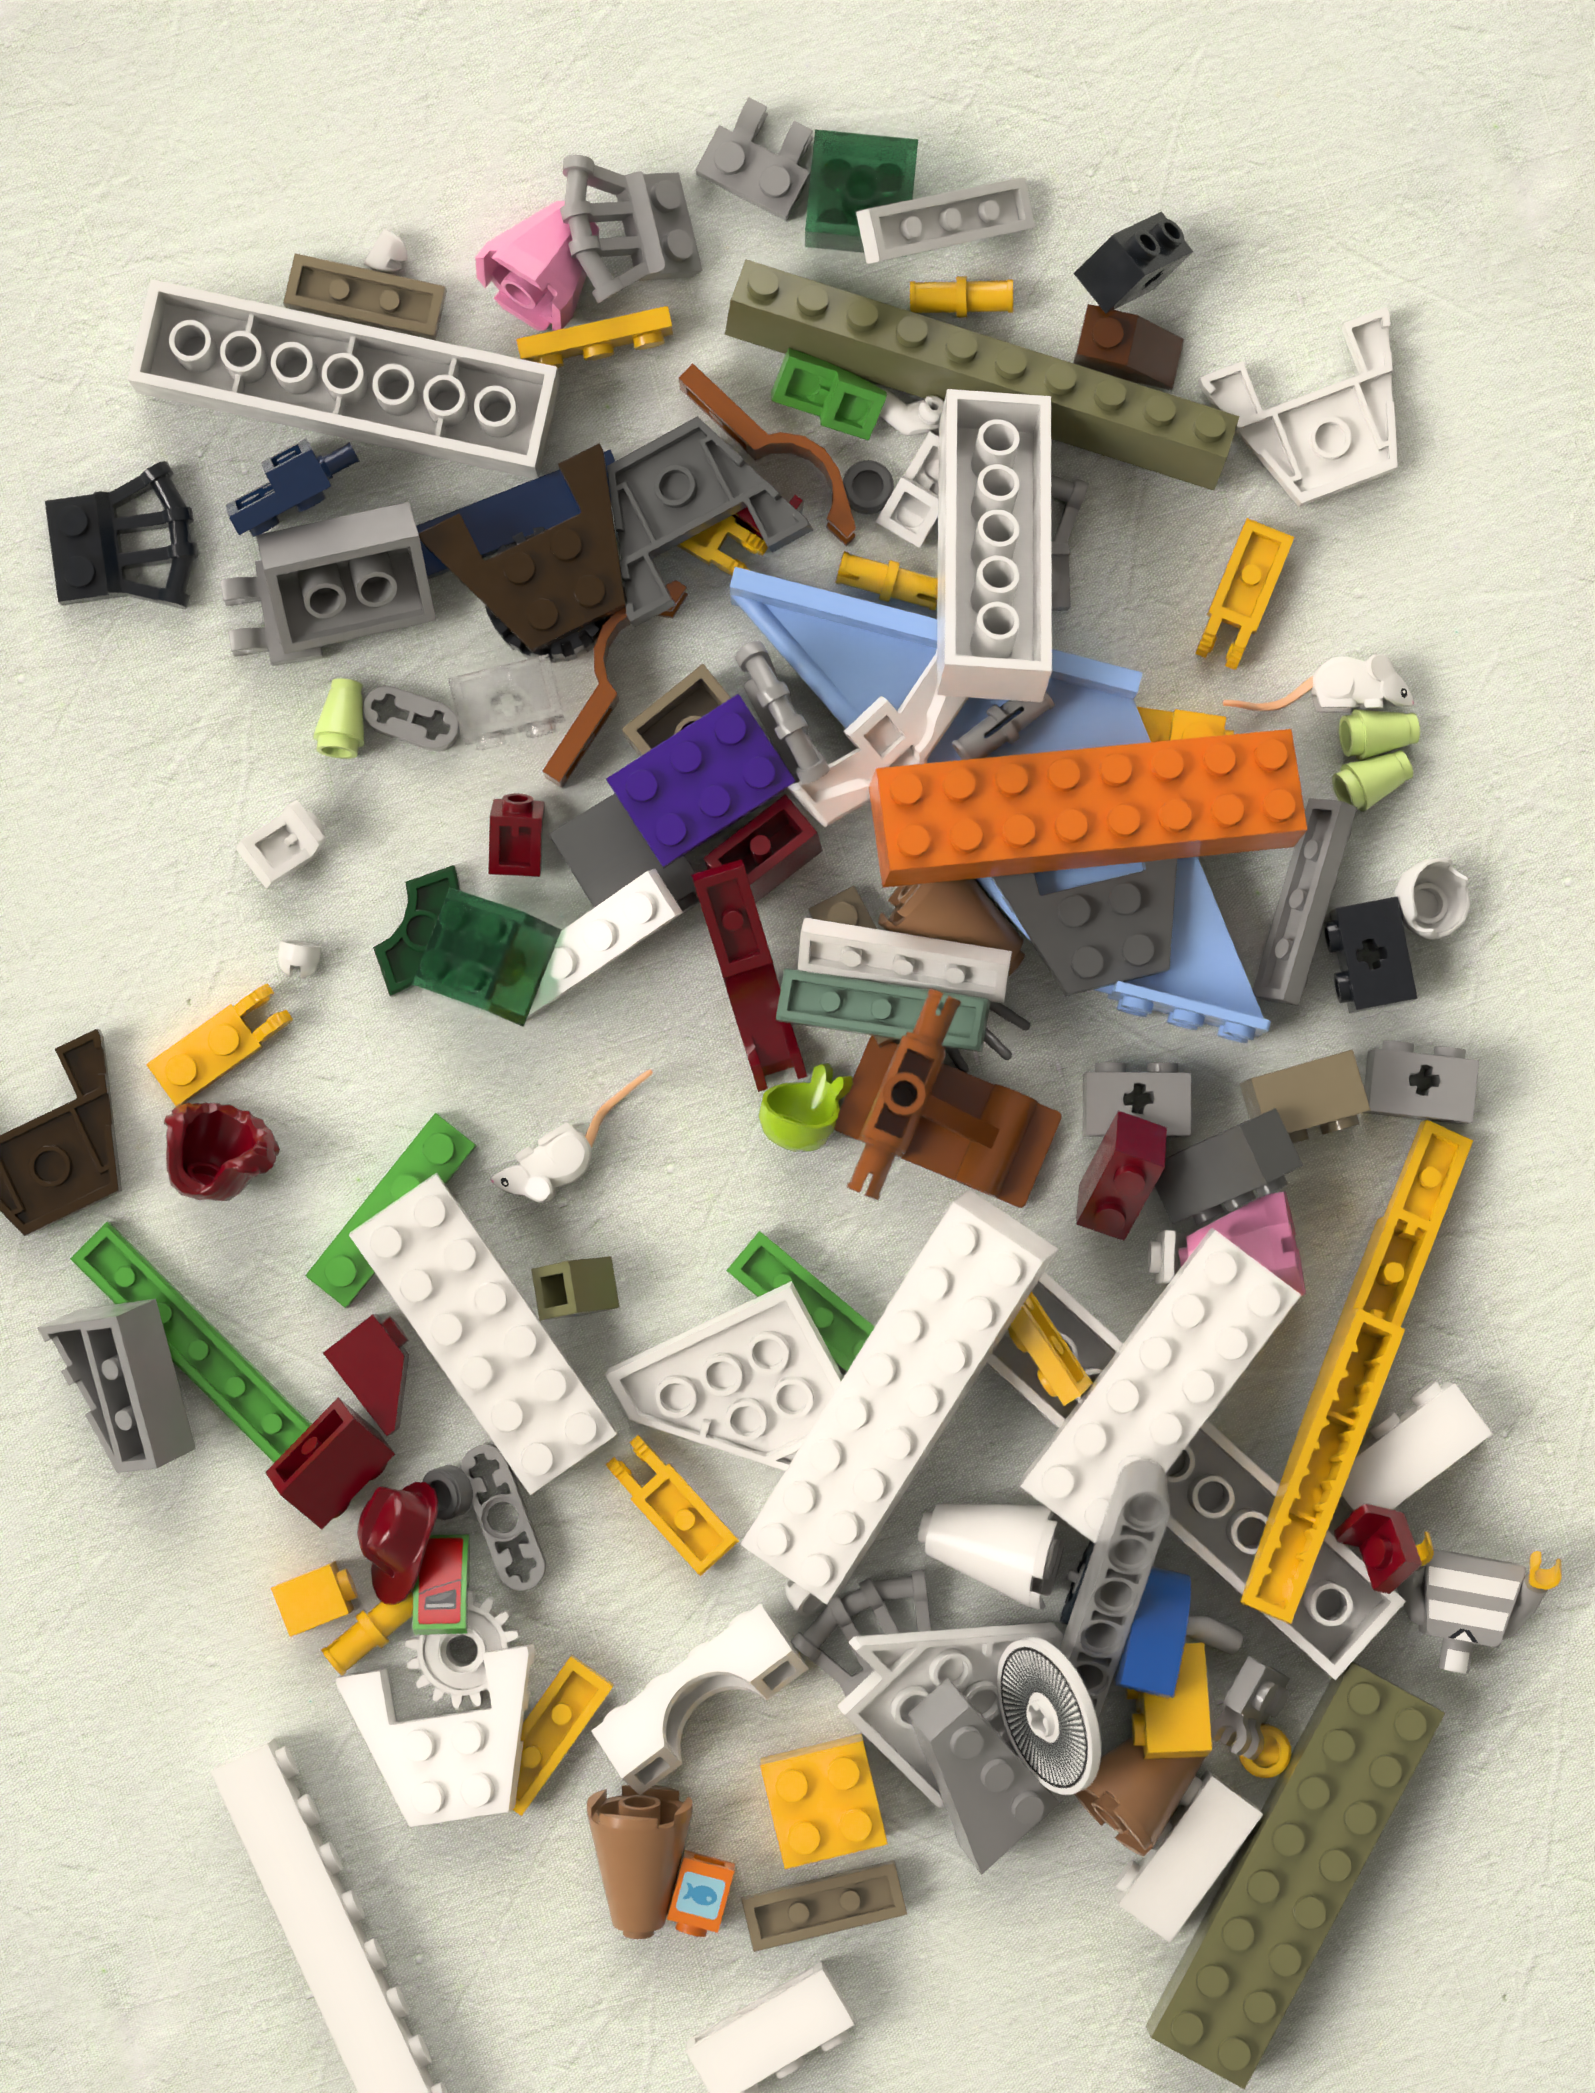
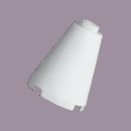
M938 1503L933 1512L926 1511L924 1513L919 1528L918 1541L925 1543V1553L934 1559L1029 1608L1043 1610L1045 1603L1041 1595L1050 1597L1065 1544V1540L1055 1538L1057 1524L1067 1526L1068 1523L1045 1505Z

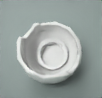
M1449 858L1427 859L1417 862L1400 876L1394 890V897L1398 896L1403 924L1413 933L1425 939H1439L1450 936L1465 923L1471 905L1467 887L1469 880L1451 866L1452 860Z

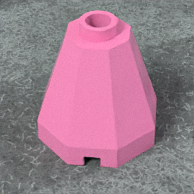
M565 201L552 203L490 240L475 257L476 274L480 283L486 289L492 281L500 290L494 297L497 303L507 312L540 331H545L551 323L553 331L564 329L574 315L587 276L578 259L571 257L568 243L572 241L569 224L563 223L560 208L564 206ZM591 222L592 235L599 238V227L595 222Z
M1286 1191L1257 1198L1186 1237L1187 1247L1178 1249L1180 1265L1182 1267L1208 1231L1213 1228L1301 1294V1296L1306 1294L1299 1248L1297 1249L1294 1236L1296 1233Z

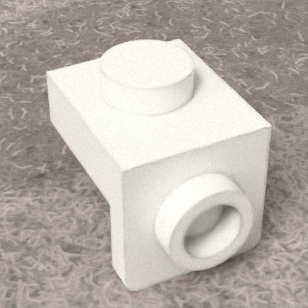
M295 800L286 806L279 817L242 839L237 845L236 850L264 887L268 889L315 859L326 843V837L323 835V828L318 818L312 812L305 810Z

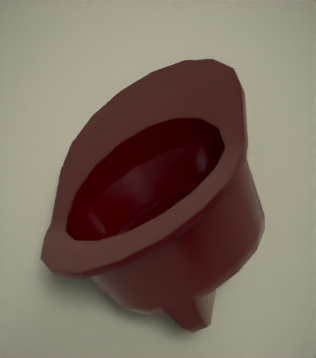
M414 1482L402 1490L384 1486L378 1487L361 1512L357 1528L359 1546L364 1557L372 1562V1585L376 1596L384 1604L397 1605L405 1600L413 1590L419 1576L427 1542L433 1531L438 1512L436 1492L426 1482Z

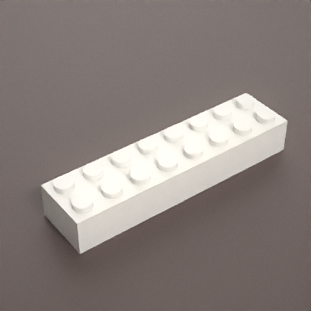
M152 279L150 280L128 375V381L138 394L532 479L539 478L561 381L556 366Z
M971 1190L955 1199L740 1545L827 1605L845 1588L1058 1249Z

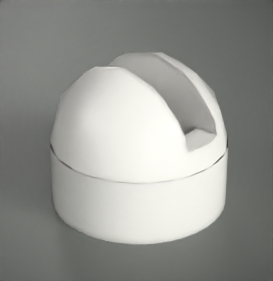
M384 228L364 264L375 271L387 274L400 271L402 269L400 261L407 260L405 243L397 235Z
M280 940L278 959L282 971L287 976L292 977L295 966H300L301 979L311 976L317 970L320 961L321 945L297 940Z
M787 1581L785 1595L790 1605L800 1616H808L825 1604L795 1582Z

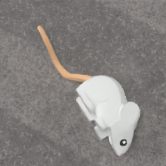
M1374 654L1365 662L1350 657L1329 659L1315 670L1313 676L1303 682L1293 692L1274 702L1223 701V706L1238 707L1252 711H1274L1287 707L1311 691L1316 712L1349 713L1352 708L1356 707L1363 710L1377 711L1378 708H1383V704L1410 707L1414 704L1408 686L1395 672L1389 658L1381 654Z
M650 1069L638 1076L605 1102L596 1112L585 1135L575 1130L567 1122L539 1139L537 1141L539 1146L534 1150L527 1147L514 1155L519 1165L508 1167L491 1177L492 1183L506 1193L526 1196L536 1202L545 1203L553 1199L556 1194V1188L574 1183L586 1173L592 1159V1146L604 1117L619 1101L651 1076L652 1070Z

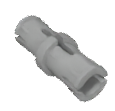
M1046 691L1042 702L1009 700L1000 708L997 705H993L986 711L988 717L951 744L962 760L985 758L1005 742L1013 744L1020 738L1018 732L1048 709H1052L1055 704ZM1018 711H1021V712H1022V713H1020L1018 716H1016L1014 719H1012L1011 721H1009L1008 723H1006L1004 726H1002V728H1000L998 731H996V732H995L994 734H992L990 737L984 738L987 734H989L992 730H994L995 728H997L998 726H1000L1002 723H1004L1008 718H1010V717H1011L1012 715H1014L1016 712H1018Z

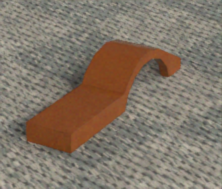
M692 363L678 378L680 390L755 461L770 454H793L809 460L824 474L832 491V506L827 517L828 523L826 528L847 547L855 538L856 526L839 468L827 451L805 436L784 432L768 435Z
M677 580L666 584L676 605L657 616L673 619L687 598L688 594L685 592L687 587ZM626 607L615 612L602 626L594 646V673L598 686L542 770L545 778L562 789L619 702L617 692L608 681L606 663L611 644L619 632L631 624L627 617Z

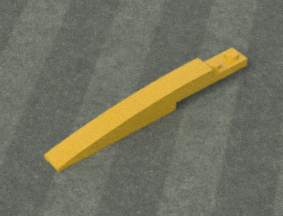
M1427 1119L1420 1122L1385 1214L1377 1219L1300 1424L1240 1603L1287 1624L1292 1623L1404 1335L1405 1329L1401 1327L1473 1143L1472 1139Z

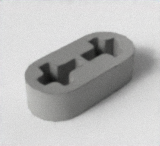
M392 686L377 687L364 700L363 713L366 721L373 730L385 736L436 752L449 749L459 737V720L452 709L443 703ZM388 697L395 698L394 705L396 708L409 715L407 721L390 717L387 723L383 724L380 723V715L374 710L376 703L385 704ZM437 714H443V722L450 728V731L447 735L439 733L435 741L428 739L429 732L426 728L415 724L417 717L433 721Z

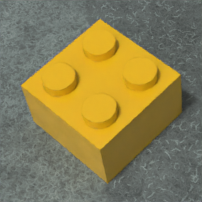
M862 1733L760 1758V1768L784 1869L888 1845Z

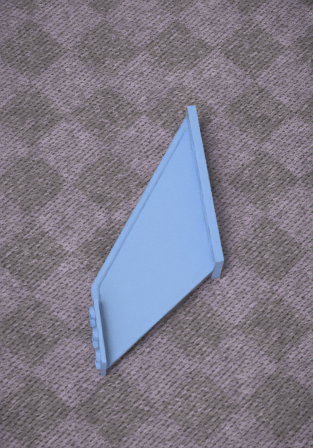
M739 567L734 568L730 583L731 604L741 607L845 729L880 696L887 699L898 710L936 654L937 619ZM1052 649V672L1046 691L1055 706L1050 710L1048 709L1018 732L1020 738L1013 744L1005 742L985 758L1151 742L1134 702L1143 672ZM968 698L927 759V763L962 760L951 743L954 740H958L988 717L986 711L993 705H997L1000 708L1009 700ZM1016 712L1004 723H1002L1000 726H998L989 734H987L984 738L990 737L992 734H994L996 731L1002 728V726H1004L1006 723L1014 719L1022 712ZM1198 857L1177 859L1169 970L1164 973L1127 982L1117 981L1114 985L1094 990L1108 994V999L1118 1001L1116 1009L1118 1011L1147 1017V1014H1151L1153 1010L1169 1014L1168 1024L1190 1030H1197L1198 1027L1207 1024L1219 1028L1218 1037L1247 1043L1248 1040H1253L1254 1037H1259L1268 1032L1271 1021L1263 1018ZM1138 862L1037 872L1034 875L1039 894L1046 895L1141 872L1143 867L1142 863ZM976 878L979 884L1030 941V937L1015 914L1011 912L1002 898L1003 895L992 878Z

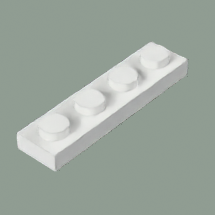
M1025 177L856 212L867 264L1035 228Z
M656 869L649 870L492 978L490 982L516 1023L519 1024L528 1020L683 912Z
M804 917L800 935L797 970L926 990L933 989L939 992L986 998L991 1002L1004 1003L1012 951Z

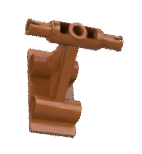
M929 989L927 999L912 1033L906 1032V1035L901 1037L899 1044L890 1042L879 1048L874 1036H871L852 1079L853 1085L850 1092L844 1098L834 1128L835 1131L865 1143L850 1183L848 1182L846 1187L860 1193L868 1173H871L872 1179L865 1196L879 1201L880 1192L896 1156L1008 1204L1023 1208L1029 1198L1062 1115L1059 1111L1039 1104L1035 1099L999 1084L989 1083L944 1064L947 1054L945 1053L946 1047L942 1046L957 1008L960 1007L961 1001L948 995L941 1014L938 1016L936 1015V1010L943 993Z

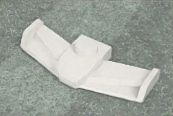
M937 649L935 651L936 654L898 710L887 699L880 696L843 731L857 749L829 764L830 771L820 779L808 784H802L801 781L798 783L794 782L787 787L806 810L824 827L870 802L869 784L876 768L927 763V759L969 697L937 695Z

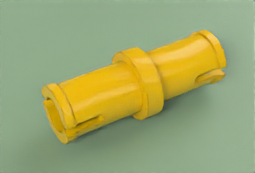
M956 276L955 282L910 281V311L914 313H957V318H967V312L1013 313V279L1004 281H967V276Z
M846 551L843 552L835 584H844L879 594V600L889 602L890 598L929 608L932 611L935 610L937 605L938 578L899 568L900 562L889 560L888 564L849 554Z
M410 1592L407 1598L397 1605L384 1604L381 1601L368 1613L362 1610L355 1616L358 1621L327 1647L321 1649L326 1659L341 1676L346 1674L348 1669L377 1645L380 1648L390 1642L387 1637L413 1616V1593Z

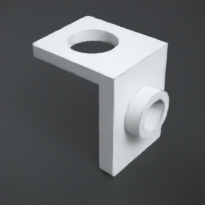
M1163 1230L1157 1232L1156 1242H1149L1148 1272L1155 1273V1284L1168 1285L1179 1271L1178 1249L1187 1246L1186 1237L1190 1234L1175 1233L1174 1230Z

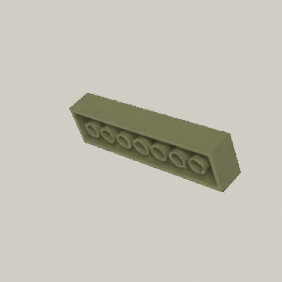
M1353 1661L1336 1680L1331 1679L1291 1753L1288 1766L1280 1774L1262 1807V1817L1245 1839L1145 2026L1152 2039L1245 2090L1445 1715L1443 1711Z

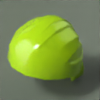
M824 1063L814 1067L811 1083L792 1082L771 1087L764 1092L759 1111V1119L764 1134L779 1147L793 1152H809L820 1149L826 1144L829 1135L834 1131L840 1112L838 1101L850 1092L853 1085L852 1076H839L832 1082L833 1068L830 1063Z

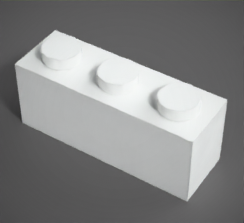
M1436 1380L1429 1383L1411 1397L1415 1406L1400 1417L1395 1412H1392L1369 1429L1373 1437L1360 1446L1340 1500L1350 1513L1363 1504L1394 1509L1492 1435V1432L1455 1383L1445 1382L1441 1386Z
M1208 1770L1205 1771L1200 1779L1197 1776L1194 1777L1180 1801L1181 1806L1166 1825L1154 1848L1138 1864L1131 1860L1122 1870L1114 1884L1119 1889L1114 1896L1118 1905L1169 1943L1263 1815L1254 1804Z
M820 1961L686 2042L685 2052L709 2093H757L760 2089L757 2083L775 2073L778 2079L783 2078L805 2063L803 2055L818 2046H821L823 2051H828L849 2038L850 2033L848 2029L855 2025L854 2015L823 1961Z

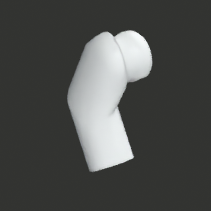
M886 387L883 388L887 392V397L879 416L898 432L905 436L929 433V431L934 432L939 428L944 404L941 398L931 395L926 396L925 400L905 404Z
M1189 1616L1185 1643H1189L1192 1638L1229 1655H1234L1242 1644L1243 1633L1211 1617Z

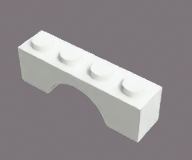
M759 1604L753 1610L745 1611L736 1616L730 1623L729 1628L713 1640L695 1647L689 1653L687 1659L668 1674L659 1675L651 1680L646 1686L645 1691L628 1704L611 1710L605 1716L603 1722L592 1730V1733L621 1778L639 1795H642L682 1764L680 1745L684 1726L692 1712L704 1700L727 1690H745L768 1700L809 1668L778 1623Z

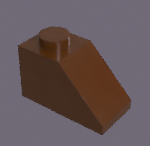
M1088 304L1073 363L1127 381L1172 391L1184 339L1139 315L1117 310L1105 314L1100 306Z

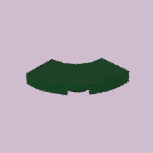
M455 865L405 882L408 903L403 921L390 938L373 947L390 997L409 990L426 978L437 967L451 946L456 934L461 911L460 881Z

